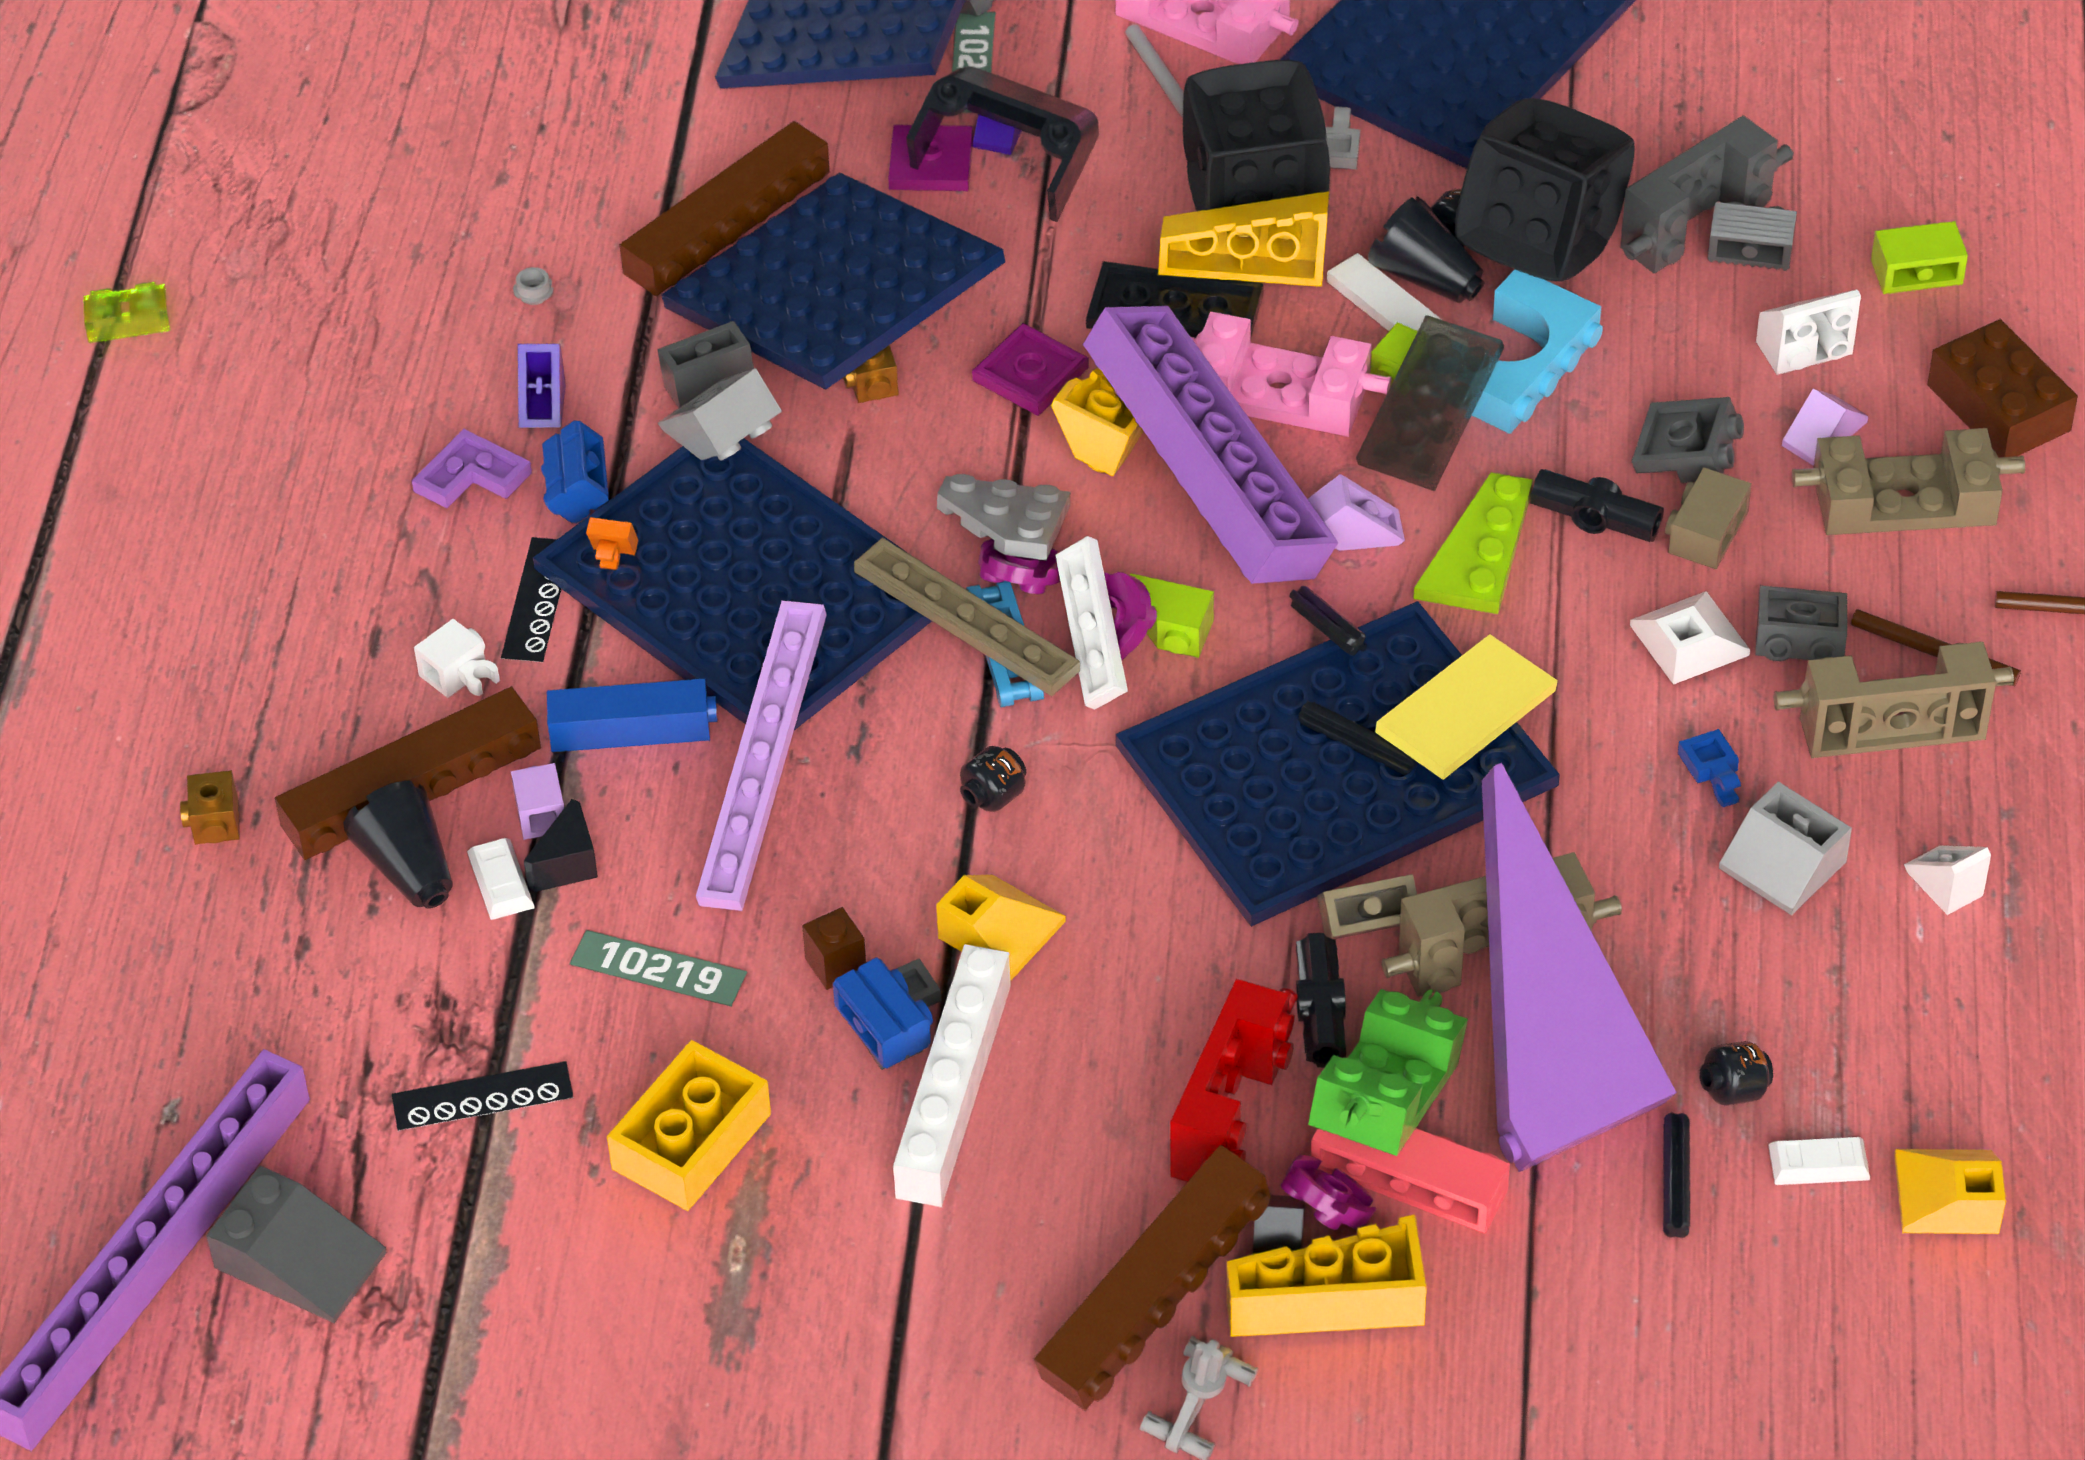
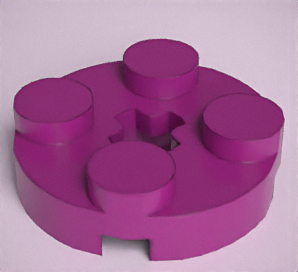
M989 539L981 545L978 561L981 567L979 576L986 581L996 583L1007 581L1020 584L1019 588L1022 591L1031 594H1043L1046 585H1054L1061 582L1055 556L1058 551L1053 548L1047 560L1003 555L994 548L995 540Z
M1105 572L1104 576L1111 608L1117 609L1114 625L1121 660H1123L1140 644L1147 630L1153 627L1156 622L1157 611L1151 605V598L1147 588L1139 579L1122 572L1114 574Z
M1308 1155L1296 1156L1286 1171V1176L1280 1185L1281 1188L1293 1198L1306 1201L1316 1209L1314 1212L1315 1218L1331 1229L1337 1230L1342 1223L1354 1229L1365 1227L1376 1211V1207H1370L1373 1202L1371 1195L1354 1179L1335 1168L1332 1174L1318 1169L1322 1160Z

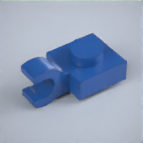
M1717 729L1679 741L1678 755L1697 784L1710 780L1715 797L1723 808L1739 803L1740 799L1734 791L1735 788L1741 787V782L1735 773L1738 771L1739 758L1721 731Z

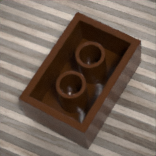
M2001 319L1933 349L1927 385L1970 429L1987 428L1992 449L1998 457L2019 456L2072 430L2078 395Z

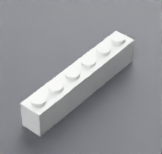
M964 944L893 1165L896 1199L938 1207L943 1205L1011 987L1009 952Z

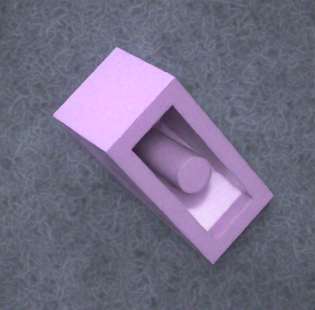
M1339 474L1308 498L1310 504L1338 541L1335 547L1338 551L1398 546L1405 541L1399 510L1342 474Z

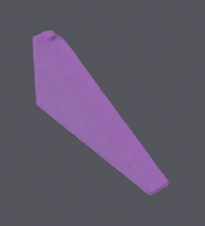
M1500 763L1493 766L1482 780L1496 1113L1501 1151L1505 1158L1511 1163L1514 1162L1518 1171L1521 1172L1663 1105L1677 1092L1503 764Z

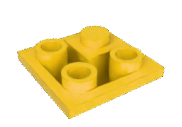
M963 875L936 904L938 939L961 952L964 944L1009 952L1010 980L1021 971L1066 922L1065 915L994 875Z
M1895 1149L1902 1233L1999 1234L2006 1196L2002 1162L1992 1150Z

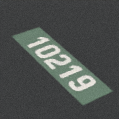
M985 12L978 16L960 13L955 27L952 72L962 67L972 66L991 73L995 12ZM964 110L962 113H973V112L968 111V110Z
M589 930L585 931L570 962V965L727 1006H732L748 972Z

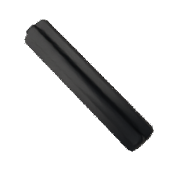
M1301 586L1298 591H1291L1289 595L1293 600L1291 607L1346 653L1355 656L1359 650L1362 652L1366 650L1367 643L1364 642L1366 635L1310 588Z
M1306 702L1303 705L1298 716V720L1302 725L1320 734H1325L1326 737L1339 741L1353 748L1354 751L1380 764L1383 763L1385 766L1403 775L1410 773L1415 766L1417 768V761L1377 733L1315 702Z
M1671 1112L1664 1117L1663 1232L1670 1238H1684L1688 1236L1690 1227V1119L1684 1113L1675 1114Z

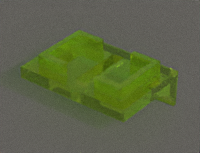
M156 282L135 284L133 289L111 292V288L90 291V295L83 296L84 323L89 343L171 331L165 284L156 285ZM129 301V312H122V302Z

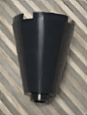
M1417 196L1416 200L1411 197L1404 202L1383 226L1388 230L1383 242L1377 238L1374 240L1368 254V261L1379 269L1457 303L1465 299L1473 300L1484 285V281L1481 279L1483 275L1482 268L1423 199Z
M404 780L388 784L366 796L369 801L367 806L359 812L354 806L348 812L343 822L347 837L415 907L430 909L441 905L447 900L453 882L426 790L421 784H419V787H415L412 781Z

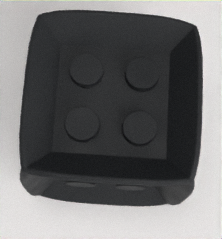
M1269 60L1229 65L1201 71L1187 78L1183 93V145L1187 160L1188 181L1196 211L1329 191L1330 157L1326 141L1325 120L1311 75L1302 62Z
M1526 98L1517 101L1486 125L1473 149L1456 214V239L1467 248L1484 257L1534 277L1549 281H1566L1574 277L1603 252L1614 232L1625 199V190L1628 187L1635 153L1634 139L1613 125L1552 101L1537 98Z

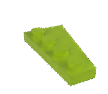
M1491 472L1415 585L1413 599L1499 614L1530 500L1533 479Z

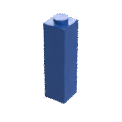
M705 679L547 690V724L552 752L710 741L709 723L718 722L716 696H707Z

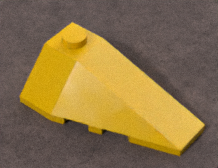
M1099 368L1092 370L1090 377L1081 381L1076 377L1069 380L1054 398L1051 405L1075 458L1086 463L1091 469L1106 473L1112 477L1127 459L1143 433V429L1136 423L1134 416L1122 399L1117 396L1114 388Z

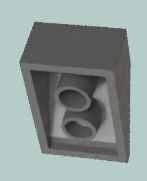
M263 1166L258 1167L206 1235L215 1269L332 1323L337 1321L387 1253L384 1245L303 1185Z

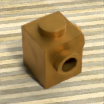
M890 345L843 377L846 388L853 387L858 403L899 395L897 365Z
M232 770L187 775L188 800L180 801V812L183 828L191 827L195 845L240 840L238 796Z

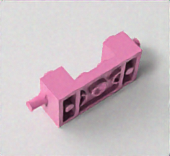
M1116 0L1117 16L1237 64L1256 62L1282 31L1293 35L1298 26V20L1289 17L1290 0ZM1205 11L1200 15L1195 14L1196 12Z
M1210 311L1203 331L1196 338L1191 337L1243 411L1250 417L1349 437L1366 390L1384 393L1385 395H1388L1390 390L1391 377L1370 374L1372 346L1370 343L1331 336L1323 358L1250 343L1251 319ZM1277 382L1287 384L1282 389H1277L1270 386L1271 384Z

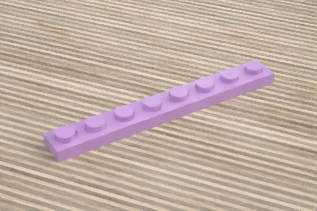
M781 601L697 890L696 899L699 906L743 911L827 614L824 605Z

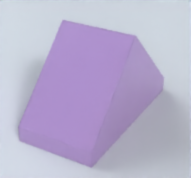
M1812 389L1783 438L1782 446L1814 466L1817 438L1852 436L1868 422L1869 416L1835 395Z

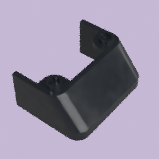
M972 66L959 68L937 80L932 85L906 137L910 167L918 170L944 116H955L964 110L971 111L1040 137L1044 151L1050 156L1062 160L1047 190L1050 220L1058 222L1098 139L1099 125L1096 115L1087 108Z

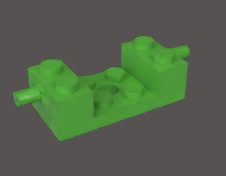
M1381 989L1365 1011L1360 1040L1348 1058L1333 1055L1318 1076L1308 1125L1397 1156L1458 1066L1468 1019L1455 1015L1446 1008L1439 1007L1443 999L1438 991L1432 996L1433 990H1427L1418 1002L1410 999L1403 993L1389 992Z

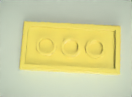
M1489 634L1379 719L1375 732L1444 780L1554 693L1558 680Z

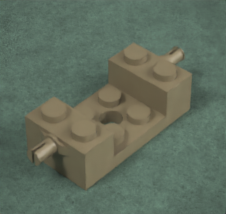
M1987 428L1945 430L1941 454L1865 458L1860 436L1817 438L1814 467L1811 469H1792L1793 487L1816 486L1826 535L1992 526L1997 524L2003 491L1999 475L2024 474L2025 459L2023 455L1998 457L1992 449ZM1908 490L1914 493L1915 495L1910 497L1901 496L1900 493H1898L1897 491Z
M1984 642L1956 643L1939 647L1934 675L1923 674L1915 677L1860 682L1852 656L1808 660L1805 681L1800 689L1774 691L1773 700L1776 711L1779 709L1801 707L1800 721L1811 758L1986 740L1995 686H2012L2014 675L2011 666L1992 669ZM1900 712H1904L1902 715L1894 716Z
M1575 852L1552 858L1590 930H1592L1597 920L1621 915L1622 908L1616 895L1594 902L1595 892ZM1486 876L1401 899L1399 954L1382 959V969L1386 978L1406 972L1418 997L1423 996L1430 989L1433 990V993L1436 991L1443 993L1461 985L1463 953L1471 954L1482 948L1489 947Z

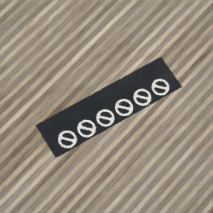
M531 538L501 659L533 662L544 661L561 588L535 570L533 557L557 539Z
M566 1061L392 1094L398 1131L573 1098Z

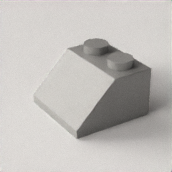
M755 368L717 381L659 421L658 424L665 433L700 460L717 456L721 461L740 450L741 446L738 442L747 435L753 439L769 430L773 426L770 419L778 415L782 410Z

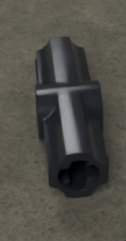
M1541 469L1535 478L1530 497L1531 504L1571 516L1575 525L1587 533L1599 534L1608 528L1648 542L1655 540L1664 513V507L1623 495L1619 486L1607 478L1595 477L1586 483L1545 469Z
M1310 933L1304 939L1296 941L1299 980L1296 982V994L1298 996L1297 1014L1298 1021H1303L1306 1061L1316 1064L1318 1068H1325L1333 1055L1346 1058L1343 1021L1346 1018L1344 979L1339 978V961L1335 939L1328 938L1324 933Z

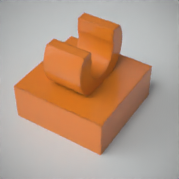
M589 518L586 534L593 549L596 550L595 558L600 560L599 567L617 570L620 553L635 555L639 539L632 523Z

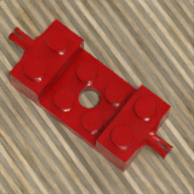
M1236 978L1170 1121V1176L1172 1178L1188 1182L1220 1144L1245 1161L1246 1151L1240 1149L1246 1132V1122L1241 1121V1101L1227 1096L1228 1094H1236L1242 1077L1273 1085L1279 1069L1286 1070L1288 1068L1294 1049V1044L1288 1042L1295 1016L1290 1013L1298 999L1297 994L1293 990L1282 988L1277 991Z

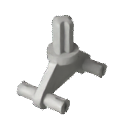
M1192 1336L1185 1348L1184 1355L1191 1358L1184 1364L1181 1378L1182 1385L1188 1394L1175 1425L1148 1411L1140 1426L1141 1431L1166 1441V1449L1174 1453H1178L1181 1449L1201 1460H1209L1215 1443H1211L1189 1432V1429L1205 1400L1217 1396L1223 1390L1227 1376L1250 1387L1258 1372L1257 1367L1232 1357L1233 1350L1223 1345L1219 1347L1220 1343L1216 1340L1211 1339L1206 1344Z

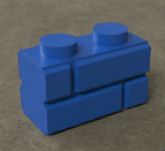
M574 420L561 429V434L556 433L542 443L544 463L541 465V471L546 482V493L543 498L547 508L552 513L561 515L571 523H578L591 514V509L596 510L609 501L604 441L601 435L581 421Z
M876 957L859 966L857 971L851 970L835 979L833 983L835 1007L883 1068L888 1069L905 1060L907 1055L912 1056L929 1046L931 1043L930 1025L933 1024L932 1014L923 1000L914 1001L908 994L907 983L898 969L895 968L890 971L883 961Z

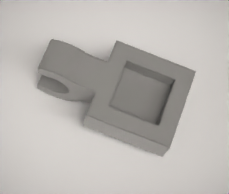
M1335 107L1333 127H1326L1330 168L1357 170L1360 129H1350L1351 108Z

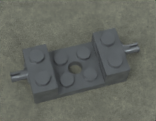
M1744 115L1626 188L1620 248L1628 259L1637 260L1654 274L1667 265L1676 263L1684 255L1688 220L1704 210L1713 208L1715 202L1718 201L1722 203L1740 202L1748 206L1764 207L1772 197L1774 172L1777 171L1778 167L1793 159L1792 149L1786 144L1777 149V139Z

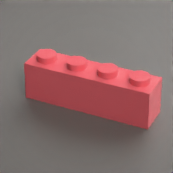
M1319 1128L1311 1141V1156L1322 1160L1318 1169L1332 1174L1335 1168H1337L1364 1188L1486 1234L1508 1192L1509 1163L1500 1160L1493 1154L1480 1153L1459 1145L1448 1137L1435 1136L1415 1128L1397 1156Z

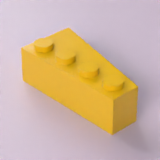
M1329 191L1163 216L1158 275L1322 287Z
M1415 1214L1400 1217L1398 1225L1379 1229L1377 1224L1357 1228V1235L1332 1241L1329 1235L1313 1239L1312 1244L1307 1248L1291 1251L1285 1246L1227 1261L1226 1301L1231 1337L1425 1325L1426 1281Z

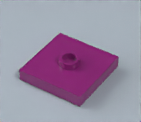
M893 125L888 177L889 190L969 191L973 126L940 125L918 170L910 167L906 140L912 125Z
M1022 323L972 370V380L1039 416L1052 404L1054 398L1069 380L1076 377L1079 378L1089 368V358Z

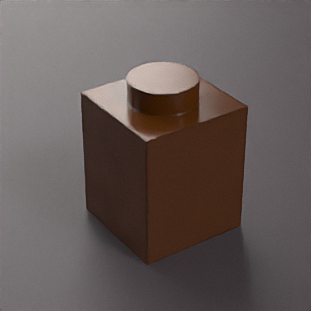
M843 907L802 925L805 959L826 990L833 987L836 978L851 970L857 971L859 966L866 963L864 937Z

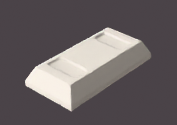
M503 838L474 846L467 851L490 920L534 908L510 839Z
M1860 1137L1775 1141L1768 1145L1775 1185L1870 1180L1864 1141Z

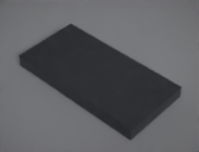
M1103 261L1086 316V328L1092 329L1105 307L1169 306L1190 337L1196 338L1203 331L1210 311L1251 319V341L1263 297V283L1158 275L1159 269Z

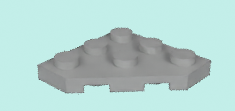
M957 474L952 477H945L937 493V509L945 515L953 514L954 512L960 516V525L977 537L983 538L988 535L995 540L994 548L1003 555L1047 560L1070 508L1071 492L1060 491L1052 485L1029 487L1017 485L1016 482L1006 479L989 482L976 480L970 475Z

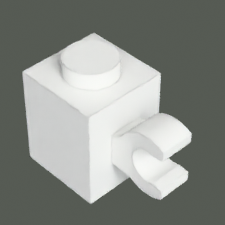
M455 619L447 622L414 647L419 676L447 698L465 685L472 694L476 696L482 695V683L479 679L483 677L491 679L494 683L500 681L497 666L493 662L485 660V643L482 637L474 629H466Z

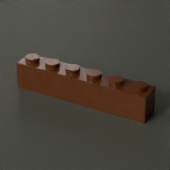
M796 121L791 122L620 243L623 274L656 297L669 287L676 285L684 276L698 266L705 264L712 256L729 244L737 241L740 236L755 225L765 221L769 215L783 205L793 201L797 195L815 182L822 180L830 172L828 142Z
M511 686L276 796L275 802L280 825L304 860L327 852L334 846L349 840L344 831L343 824L348 812L354 806L358 812L369 804L366 796L381 787L404 780L412 781L415 787H419V784L424 787L429 801L541 749L537 719Z
M1220 1144L1034 1357L1033 1360L1041 1379L1084 1411L1087 1410L1094 1400L1100 1401L1112 1388L1114 1377L1126 1364L1130 1365L1140 1357L1145 1348V1341L1157 1328L1161 1329L1171 1321L1175 1315L1178 1303L1188 1292H1195L1203 1284L1207 1277L1208 1269L1219 1256H1226L1234 1248L1238 1241L1239 1233L1250 1220L1256 1221L1265 1212L1271 1197L1265 1175Z

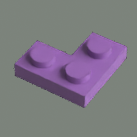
M463 429L412 480L413 491L445 508H448L472 483L507 499L532 474L531 462Z

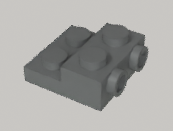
M1730 397L1653 402L1650 404L1631 461L1636 473L1676 471L1681 483L1696 482L1703 467L1723 474L1724 469H1731L1734 466L1735 454L1732 444L1734 439H1741L1743 437V418L1740 414L1736 413Z
M1760 585L1755 655L1765 656L1773 661H1785L1789 658L1814 660L1825 657L1845 656L1847 593Z

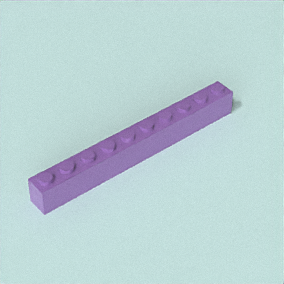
M265 1049L262 1050L0 1376V1436L30 1451L36 1447L310 1101L302 1066Z

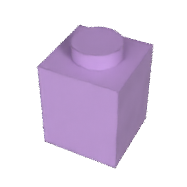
M555 763L511 771L523 840L542 837L564 810Z

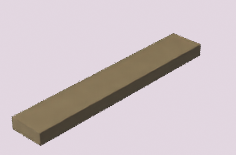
M883 537L854 561L855 573L1051 697L1080 672V661Z

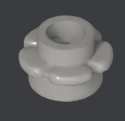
M536 267L527 268L517 275L513 293L516 298H521L524 303L538 305L553 294L552 280L543 269Z

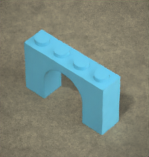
M1514 269L1495 290L1493 320L1530 337L1543 349L1536 355L1524 360L1499 361L1488 358L1449 339L1427 363L1425 393L1511 434L1521 421L1526 422L1530 419L1536 405L1544 396L1549 397L1554 392L1558 380L1566 372L1570 373L1575 369L1580 356L1588 347L1593 348L1598 343L1603 331V326L1600 325L1601 306L1547 280Z

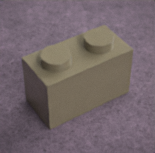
M1703 467L1696 482L1689 481L1686 485L1680 510H1673L1668 518L1665 528V534L1670 535L1668 553L1717 569L1748 513L1752 483Z
M1413 874L1325 891L1319 894L1317 900L1324 934L1330 939H1338L1400 926L1401 899L1417 895Z

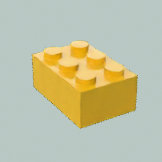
M691 1040L607 1135L612 1170L689 1211L771 1115L768 1081Z

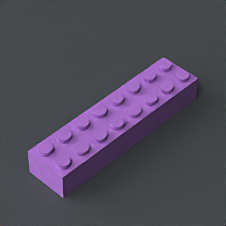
M1169 306L1105 307L1083 343L1084 347L1093 358L1096 366L1110 382L1117 396L1122 399L1134 416L1136 423L1153 443L1157 453L1172 470L1179 484L1186 490L1198 507L1200 514L1205 517L1217 534L1221 544L1229 551L1241 568L1243 575L1251 584L1315 579L1334 551L1338 541Z

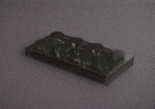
M1426 315L1356 456L1358 464L1435 491L1504 349L1502 340Z

